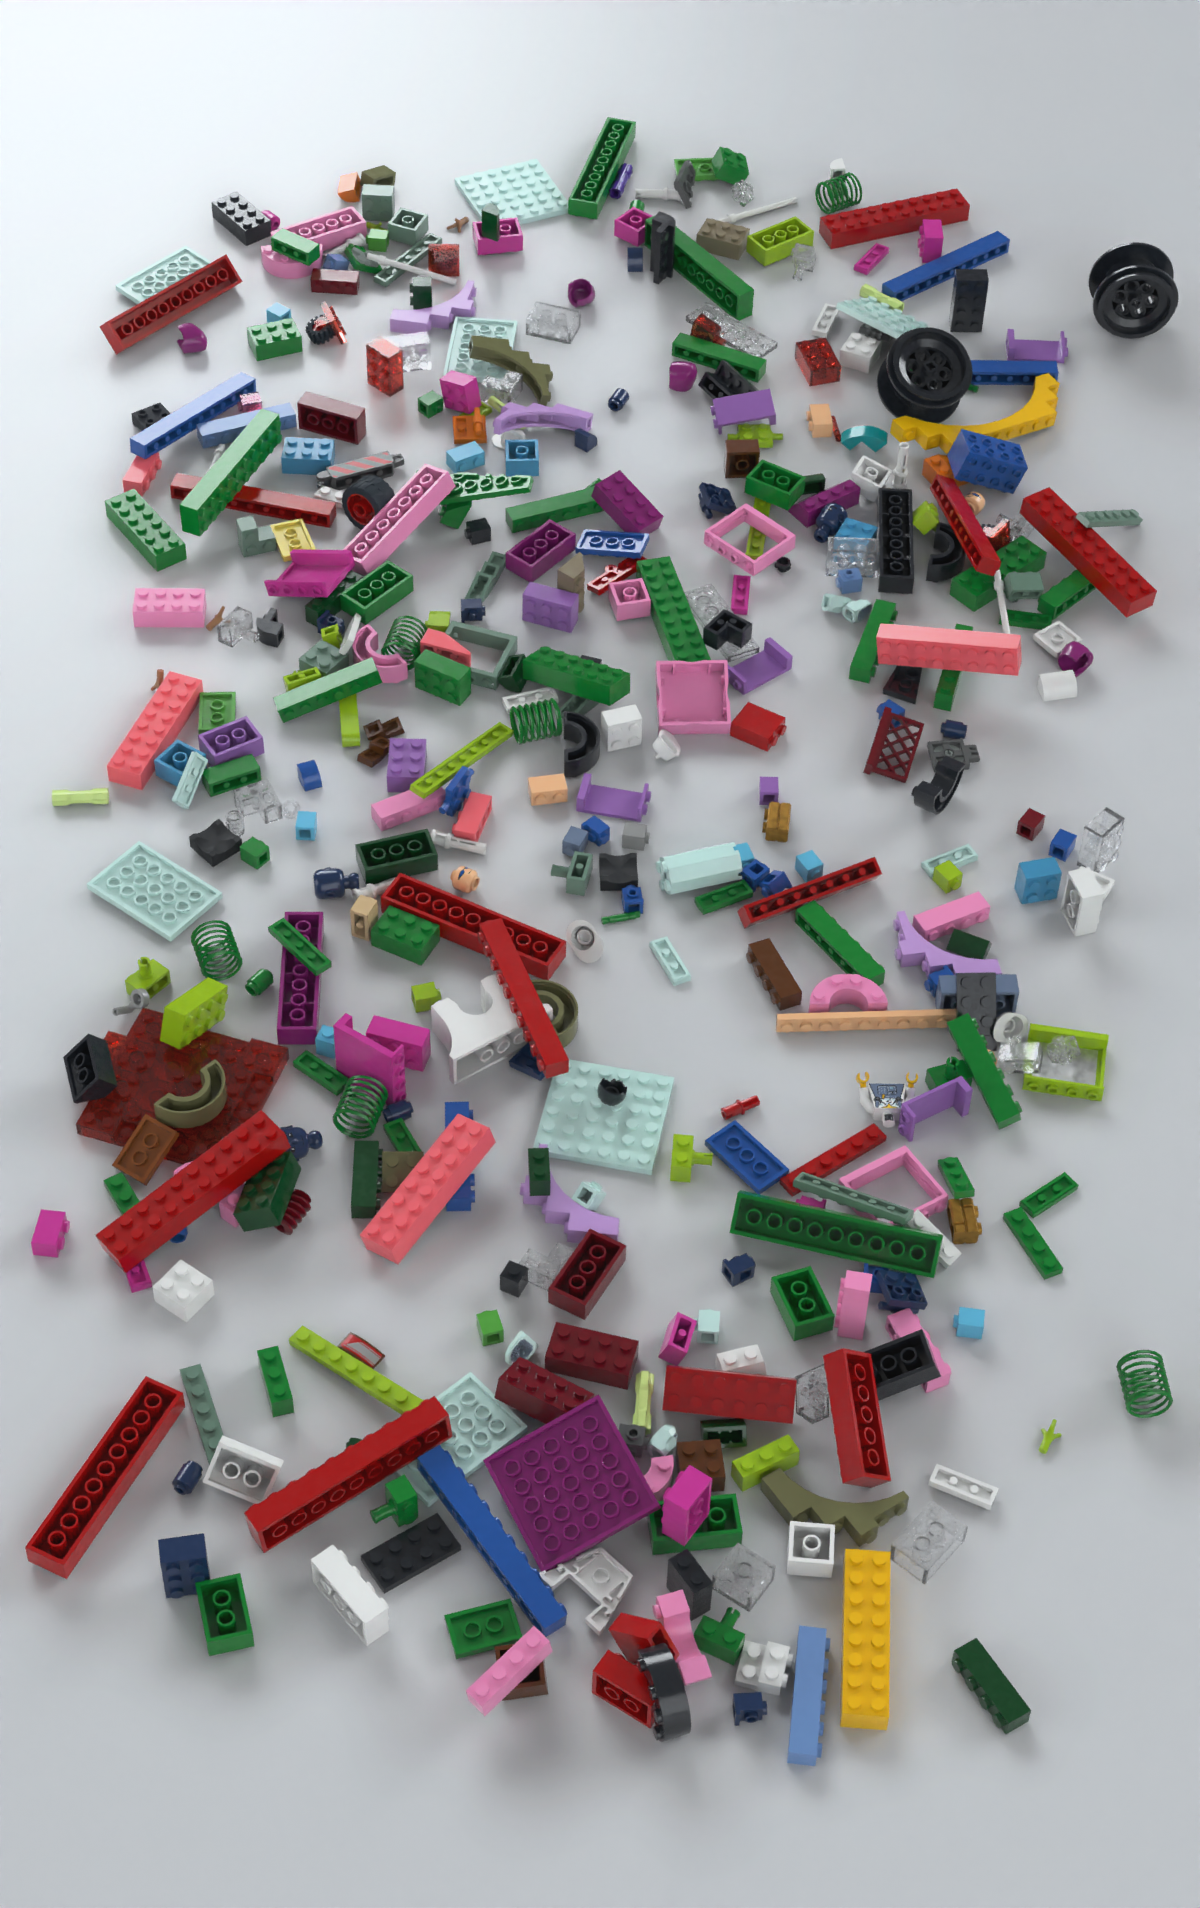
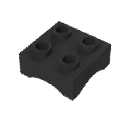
M157 403L131 413L132 422L135 427L143 431L168 416L170 412L161 403Z
M220 819L214 821L204 831L189 836L190 847L212 867L239 852L242 845V839L229 831Z
M599 853L600 891H622V888L628 885L638 887L637 853L621 856Z

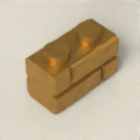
M770 802L769 809L765 808L764 819L767 822H763L762 833H766L765 839L767 841L787 842L791 813L790 803Z
M962 1198L961 1200L949 1199L947 1216L953 1243H976L978 1236L982 1234L981 1222H977L979 1216L978 1206H974L972 1198Z

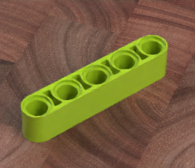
M354 694L339 700L342 747L360 746L357 695Z

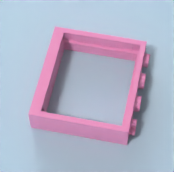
M747 503L705 530L704 544L752 576H755L795 548V534ZM746 522L778 544L753 560L720 537L741 523Z
M906 1145L839 1178L838 1182L839 1185L856 1190L904 1166L932 1198L931 1201L913 1209L914 1212L918 1209L927 1219L929 1216L941 1213L947 1208L949 1196ZM851 1207L860 1217L878 1220L873 1214L860 1212Z

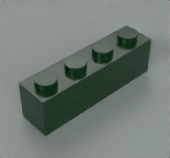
M351 570L328 597H315L305 605L306 621L317 627V619L326 610L330 611V614L334 616L341 611L340 593L362 579L363 576Z
M355 1140L351 1194L352 1218L373 1219L377 1214V1210L381 1209V1198H378V1194L382 1193V1181H378V1178L382 1177V1165H379V1161H382L383 1149H379V1141Z
M977 1638L954 1650L952 1657L954 1670L957 1673H961L969 1690L975 1692L981 1706L989 1711L993 1722L998 1728H1001L1007 1734L1029 1721L1031 1709Z

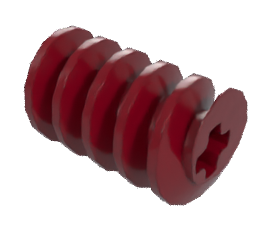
M294 1189L281 1224L274 1227L286 1235H291L293 1229L298 1227L297 1223H301L302 1218L307 1215L306 1212L311 1210L309 1204L311 1203L310 1196L302 1190Z

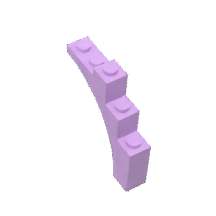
M468 280L465 287L456 296L442 304L417 310L393 309L390 316V331L427 336L432 327L449 329L451 323L455 320V316H475L476 307H474L473 297H476L477 288L474 287V281Z
M509 402L502 407L500 415L494 419L493 427L494 433L498 435L523 427H552L572 431L581 428L588 432L592 426L593 414L559 403L550 408L537 403L525 407Z
M905 911L897 912L896 920H893L894 930L898 932V947L895 949V958L899 960L901 967L921 965L922 971L926 972L927 978L934 971L943 970L944 965H947L954 975L956 973L996 972V975L1002 974L997 959L966 958L939 949L924 939L914 929Z
M540 1144L539 1148H548V1145ZM551 1171L550 1196H530L529 1175H526L525 1183H521L520 1195H524L523 1204L542 1206V1214H545V1223L564 1225L567 1242L580 1243L589 1229L618 1241L619 1218L595 1213L574 1202L555 1182Z

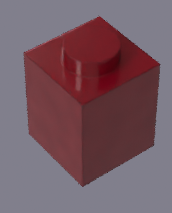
M1029 808L1018 821L1016 834L1033 841L1043 829L1045 815Z

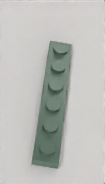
M429 233L394 261L414 266L428 255L432 248L441 245L442 238ZM388 265L374 276V282L387 287L404 274L406 270Z
M1133 509L1078 512L1075 517L1086 528L1140 525L1143 521L1139 517V513Z
M805 1172L800 1173L793 1180V1187L800 1189L802 1192L813 1193L822 1199L836 1201L839 1205L853 1207L857 1211L873 1214L877 1218L893 1221L897 1225L905 1226L913 1218L914 1210Z
M201 1364L179 1370L210 1465L223 1432Z

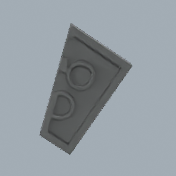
M690 160L684 161L674 181V188L678 191L686 209L692 205L690 198L693 197L691 187L694 186L696 171Z

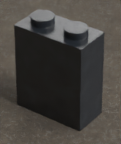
M685 1549L668 1559L666 1587L670 1593L683 1589L690 1609V1620L693 1621L710 1611L713 1582L690 1551Z

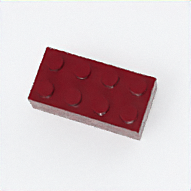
M307 391L297 402L299 429L356 445L366 435L364 407Z
M589 1229L548 1288V1303L585 1320L625 1262L626 1245Z
M556 1322L545 1354V1369L552 1373L628 1390L638 1357L639 1341Z
M519 1357L499 1377L494 1398L547 1424L594 1397V1394L527 1359Z

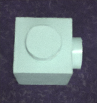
M582 1181L571 1199L588 1210L596 1211L606 1193L601 1190L603 1187L595 1181Z
M711 1309L699 1310L698 1318H694L697 1321L694 1329L697 1331V1343L718 1344L720 1311Z

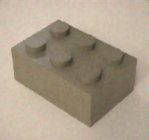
M707 218L697 233L696 243L708 253L739 260L746 249L750 228Z

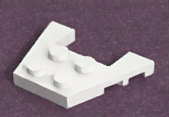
M602 1547L575 1557L574 1561L564 1565L561 1563L557 1565V1568L546 1572L544 1570L539 1573L541 1581L545 1586L548 1585L552 1591L566 1579L570 1578L599 1605L597 1609L585 1618V1623L598 1636L603 1633L633 1580V1575Z

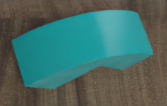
M855 426L842 432L841 444L851 450L860 442H863L876 453L887 444L888 433L873 426Z

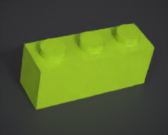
M787 1434L733 1460L731 1477L743 1492L761 1483L763 1477L778 1468L784 1472L798 1465L800 1450L790 1435Z

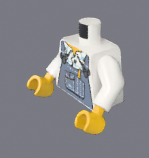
M865 1072L864 1081L860 1079V1073H858L856 1081L860 1084V1104L868 1113H871L873 1120L883 1121L884 1127H893L895 1121H899L902 1103L913 1099L915 1096L914 1084L918 1080L917 1073L914 1081L909 1080V1072L907 1073L906 1081L908 1087H906V1083H868L866 1086V1082L869 1080L868 1072Z

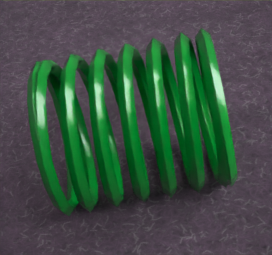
M848 172L844 175L836 176L834 179L831 178L818 183L815 190L817 204L825 214H831L859 204L862 200V187L858 178L853 173ZM847 177H849V178L852 180L853 184H854L855 194H856L854 201H853V189H852L851 183H850V181L847 179ZM846 181H847V183H848V185H849V188H850L851 198H850V196L848 195V189H847V186H846ZM856 182H857V184H858V186H859V191H860V198H859L858 201H857V198H858V189H857ZM821 185H823L822 191H823L824 199H825L827 205L831 208V210H829V209L825 206V204L823 203V200H822V198H821V193H820V187H821ZM825 187L827 188L828 196L830 198V201L832 202V206L830 205L826 197Z
M412 616L396 618L383 644L381 655H385V653L390 655L388 651L396 654L390 647L401 654L413 655L411 657L401 656L403 659H413L406 661L407 664H410L407 665L408 670L413 669L414 661L421 654L420 639L423 638L427 631L426 625L421 620ZM405 618L413 619V620L419 622V623L423 626L424 630H423L418 624H416V623H414V622H412V621H409V620H401V619H405ZM403 622L411 623V624H413L414 626H416V627L422 632V634H421L417 629H415L414 627H412V626H410V625L399 624V623H403ZM397 627H407V628H410V629L414 630V631L420 636V638H419L415 633H413V632H411V631H409V630L402 629V628L396 629V628H397ZM397 631L408 632L409 634L413 635L418 640V642H416L409 635L397 633ZM399 635L405 636V637L411 639L413 642H410V641H408V640H406V639L400 637ZM393 645H396L397 647H399V648H401V649H403V650L411 651V653L400 651V650H398L397 648H395Z
M550 698L549 702L544 699L543 704L541 701H538L537 705L531 702L530 707L525 703L524 708L518 705L517 709L514 706L510 709L511 727L514 730L513 735L518 744H525L526 741L532 742L533 739L538 741L539 738L542 740L546 737L551 738L552 735L557 737L562 733L560 710L553 698ZM552 703L556 714L557 729L552 714ZM514 712H515L516 717H517L520 734H519V731H518V729H517ZM534 728L537 733V737L534 736Z
M211 920L199 925L192 932L191 943L205 978L209 977L216 981H221L234 976L241 969L243 964L242 958L228 923L221 920ZM211 923H220V924H223V925L213 924V925L205 926V925L211 924ZM219 927V928L225 929V930H217V929H216V930L207 931V932L201 934V935L196 939L197 935H198L200 932H202V931H204V930H206V929H208V928ZM220 932V933L226 934V935H213V936L207 937V938L203 939V940L198 944L199 940H200L202 937H204V936H206V935H208V934H210V933ZM218 937L225 938L224 940L212 941L208 944H205L203 947L201 946L204 942L210 939ZM219 948H223V949H221L220 951H217V952H214V953H211V954H207V953L210 952V951H213V950H216V949H219ZM228 954H231L226 960L216 964H207L208 962L221 960ZM234 956V959H233L228 965H226V966H224V967H222V968H218V969H208V968H206V967H216V966L223 965L224 963L228 962V961ZM236 961L235 965H234L230 970H228V971H226V972H224V973H221V974H209V973L206 972V971H208V972H219V971L225 970V969H227L228 967H230V966ZM237 967V969H236L232 974H230V975H228V976H225V975L229 974L230 972H232V971Z
M356 1075L349 1078L340 1097L336 1112L332 1117L336 1128L341 1133L352 1138L362 1139L372 1136L383 1111L385 1101L388 1098V1091L385 1086L370 1076ZM356 1078H364V1079H369V1080H371V1081L377 1083V1084L382 1088V1090L384 1091V1095H383L382 1091H381L378 1087H376L375 1085L371 1084L370 1082L363 1081V1080H354V1079H356ZM354 1083H362L374 1088L380 1094L382 1099H380V1097L376 1093H374L372 1090L366 1087L350 1085ZM351 1089H361L367 1091L368 1093L372 1094L378 1101H375L370 1096L364 1093L352 1091ZM357 1095L363 1096V1097L367 1098L368 1100L362 1099V1098L358 1097ZM349 1100H353L356 1103L368 1106L370 1109H366L361 1105L351 1103ZM347 1106H351V1107H353V1108H355V1109H357V1110L364 1111V1112H366L368 1115H365V1114L360 1113L359 1111L350 1109V1108H348ZM342 1113L346 1118L354 1122L369 1123L370 1125L358 1126L344 1120L340 1114ZM346 1113H351L358 1117H363L365 1120L355 1119ZM337 1116L340 1119V1121H342L344 1124L352 1128L371 1129L365 1132L352 1131L342 1126L338 1122Z
M1137 1350L1124 1355L1118 1361L1116 1368L1124 1394L1123 1398L1126 1401V1410L1129 1414L1139 1418H1150L1166 1412L1172 1406L1173 1398L1163 1358L1159 1353L1152 1350ZM1137 1358H1152L1158 1361V1363L1152 1361L1134 1362L1121 1369L1123 1364ZM1138 1365L1155 1366L1154 1368H1140L1128 1373L1125 1372L1127 1369ZM1153 1372H1157L1156 1375H1149ZM1155 1394H1159L1158 1397L1148 1401H1134L1139 1398H1147ZM1166 1396L1164 1401L1156 1406L1142 1409L1131 1407V1404L1148 1405ZM1168 1401V1405H1167L1164 1409H1162V1410H1160V1411H1158V1412L1151 1413V1414H1137V1413H1134V1412H1149V1411L1158 1409L1159 1407L1163 1406V1405Z

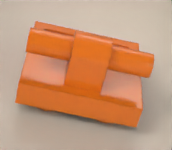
M479 407L474 408V415L453 416L454 444H467L473 441L487 443L485 415L480 414Z

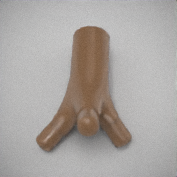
M468 217L460 220L455 218L456 223L448 226L447 230L457 227L458 233H460L461 227L469 222Z
M224 606L206 625L209 631L219 623L229 622V619L222 618Z
M157 670V679L155 685L151 688L152 691L156 688L158 689L163 682L164 670Z

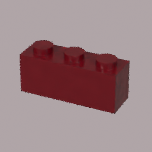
M313 268L310 279L311 292L358 295L360 285L359 271Z

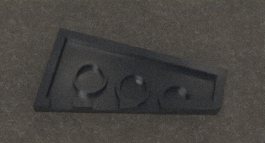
M897 665L883 688V694L916 704L922 668Z

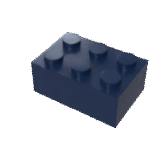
M204 1533L159 1539L160 1566L166 1598L178 1599L186 1595H197L195 1583L210 1580Z

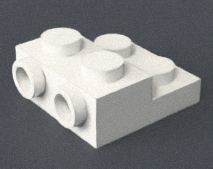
M745 1640L734 1685L780 1696L781 1687L786 1688L789 1674H785L786 1667L791 1668L794 1654L790 1653V1646L768 1641L767 1645Z

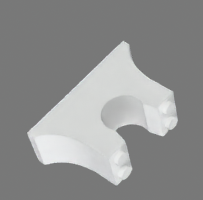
M497 973L481 980V1007L484 1012L483 1014H467L459 1008L457 1003L448 997L431 1005L432 1032L449 1052V1076L453 1085L517 1053L528 1043L523 1039V1028H519L516 1014H513L510 1009L509 999H506L504 996L503 986L498 984ZM543 1004L550 1021H552L553 1008L549 1004Z

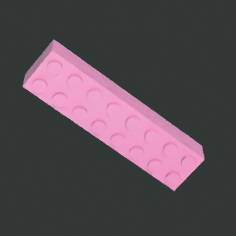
M424 464L343 549L352 551L356 564L352 571L366 576L385 562L398 546L407 539L418 525L455 488V484L448 471Z

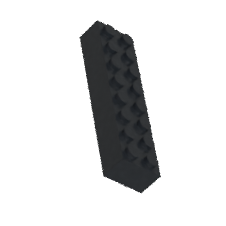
M879 488L877 498L878 592L912 594L914 584L912 489Z

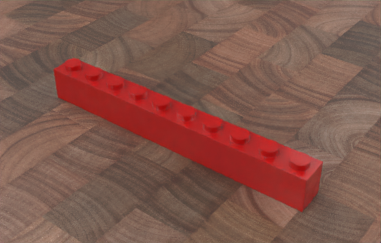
M176 473L170 484L171 498L184 500L203 477ZM245 485L242 486L241 490L233 497V500L225 507L227 509L290 521L302 518L306 524L331 528L336 517L335 502Z
M937 474L930 486V490L977 572L994 576L1001 566V560L955 480Z
M502 918L480 923L479 932H477L478 941L484 945L485 956L490 958L491 969L497 973L498 984L503 986L504 996L510 1001V1009L517 1016L516 1020L519 1028H523L524 1039L530 1043V1051L532 1056L537 1058L539 1071H543L545 1078L568 1073L569 1059Z

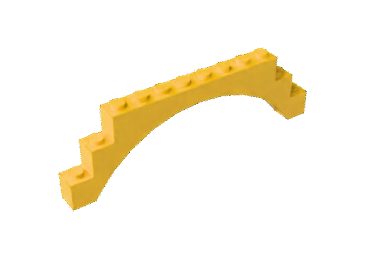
M1049 373L1036 376L1033 394L1029 402L1013 415L999 421L980 425L959 426L931 423L909 416H902L892 419L890 433L900 443L915 440L924 450L940 447L946 454H948L961 429L1001 440L1012 439L1054 426L1057 415L1055 411L1058 402L1057 392L1060 383Z

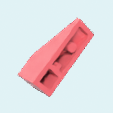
M427 629L420 641L421 653L427 649L471 667L470 651L445 632Z

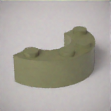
M531 980L541 1002L549 1004L553 1008L555 1018L551 1023L563 1048L566 1047L574 1039L578 1029V1003L574 995L566 987L556 982Z
M214 1059L200 1070L203 1088L198 1093L187 1097H179L168 1093L154 1103L156 1120L170 1127L192 1128L202 1126L214 1119L222 1111L227 1099L225 1073L220 1063Z

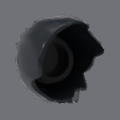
M603 1078L597 1089L598 1098L608 1106L620 1104L626 1097L627 1087H625L623 1081H616V1079L608 1081Z

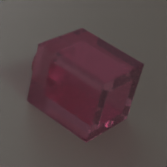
M259 392L239 395L240 402H237L239 412L246 413L262 409Z

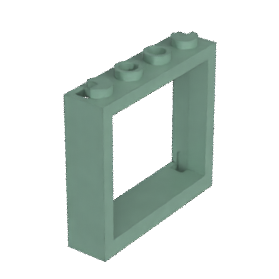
M452 620L445 632L452 639L504 651L493 673L470 667L471 684L497 690L500 684L497 678L508 657L515 655L517 651V636Z

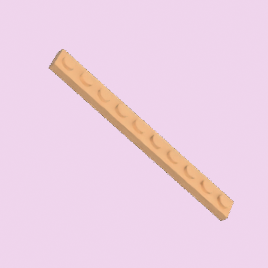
M956 1009L777 1014L776 1032L947 1027V1022L956 1018Z

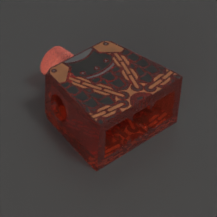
M701 313L693 321L691 336L722 346L726 344V340L720 337L722 328Z

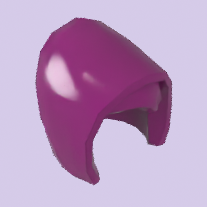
M577 279L568 284L569 302L574 307H583L590 304L595 299L594 287L586 279Z
M184 323L177 327L183 335V339H178L177 343L184 354L206 350L207 337L196 325Z
M684 361L672 362L669 368V388L679 392L689 391L697 377L696 365Z
M1072 641L1062 649L1058 657V664L1062 671L1073 670L1075 677H1078L1092 664L1094 657L1087 647L1077 641Z

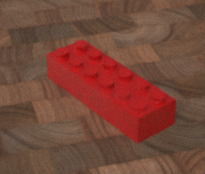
M842 1348L823 1355L842 1483L872 1488L890 1482L891 1477L871 1354Z
M667 1365L662 1410L793 1424L797 1379Z

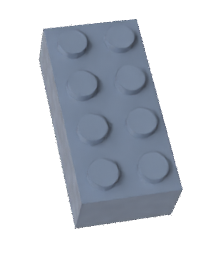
M939 975L935 997L936 1009H956V975ZM996 975V1017L1005 1012L1015 1013L1019 997L1017 975Z

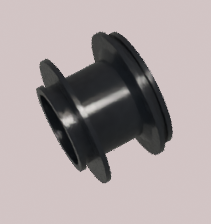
M1126 243L1108 250L1094 263L1088 280L1089 290L1093 298V312L1100 326L1111 334L1129 339L1145 337L1163 328L1173 316L1178 305V289L1173 280L1174 271L1172 263L1161 249L1147 243Z
M929 327L907 331L892 344L887 358L878 371L877 390L879 397L886 409L896 418L909 416L939 424L955 412L960 399L965 395L971 384L973 371L970 357L962 343L946 331Z

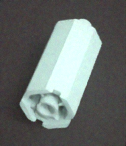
M735 842L660 857L659 861L656 862V869L661 876V880H659L661 891H666V894H675L742 879V876L739 875L743 870L739 851H734Z

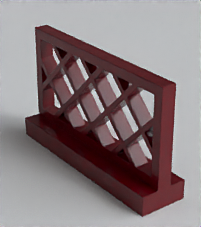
M885 706L863 773L870 775L871 772L906 783L924 723L892 713V709ZM892 719L899 721L901 726L895 728L891 722ZM914 726L919 728V730L912 734L908 727ZM904 729L908 736L901 738L897 731ZM893 733L897 740L890 742L887 735ZM911 739L914 746L907 748L903 741ZM900 743L903 750L896 752L893 745ZM889 747L893 754L885 756L882 749ZM906 753L909 760L903 762L899 755ZM895 757L899 764L892 766L888 760ZM885 762L888 768L881 769L877 765L878 763ZM901 767L905 773L904 776L898 775L895 769Z

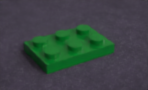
M511 1598L444 1615L456 1659L495 1650L496 1646L515 1644L522 1637Z

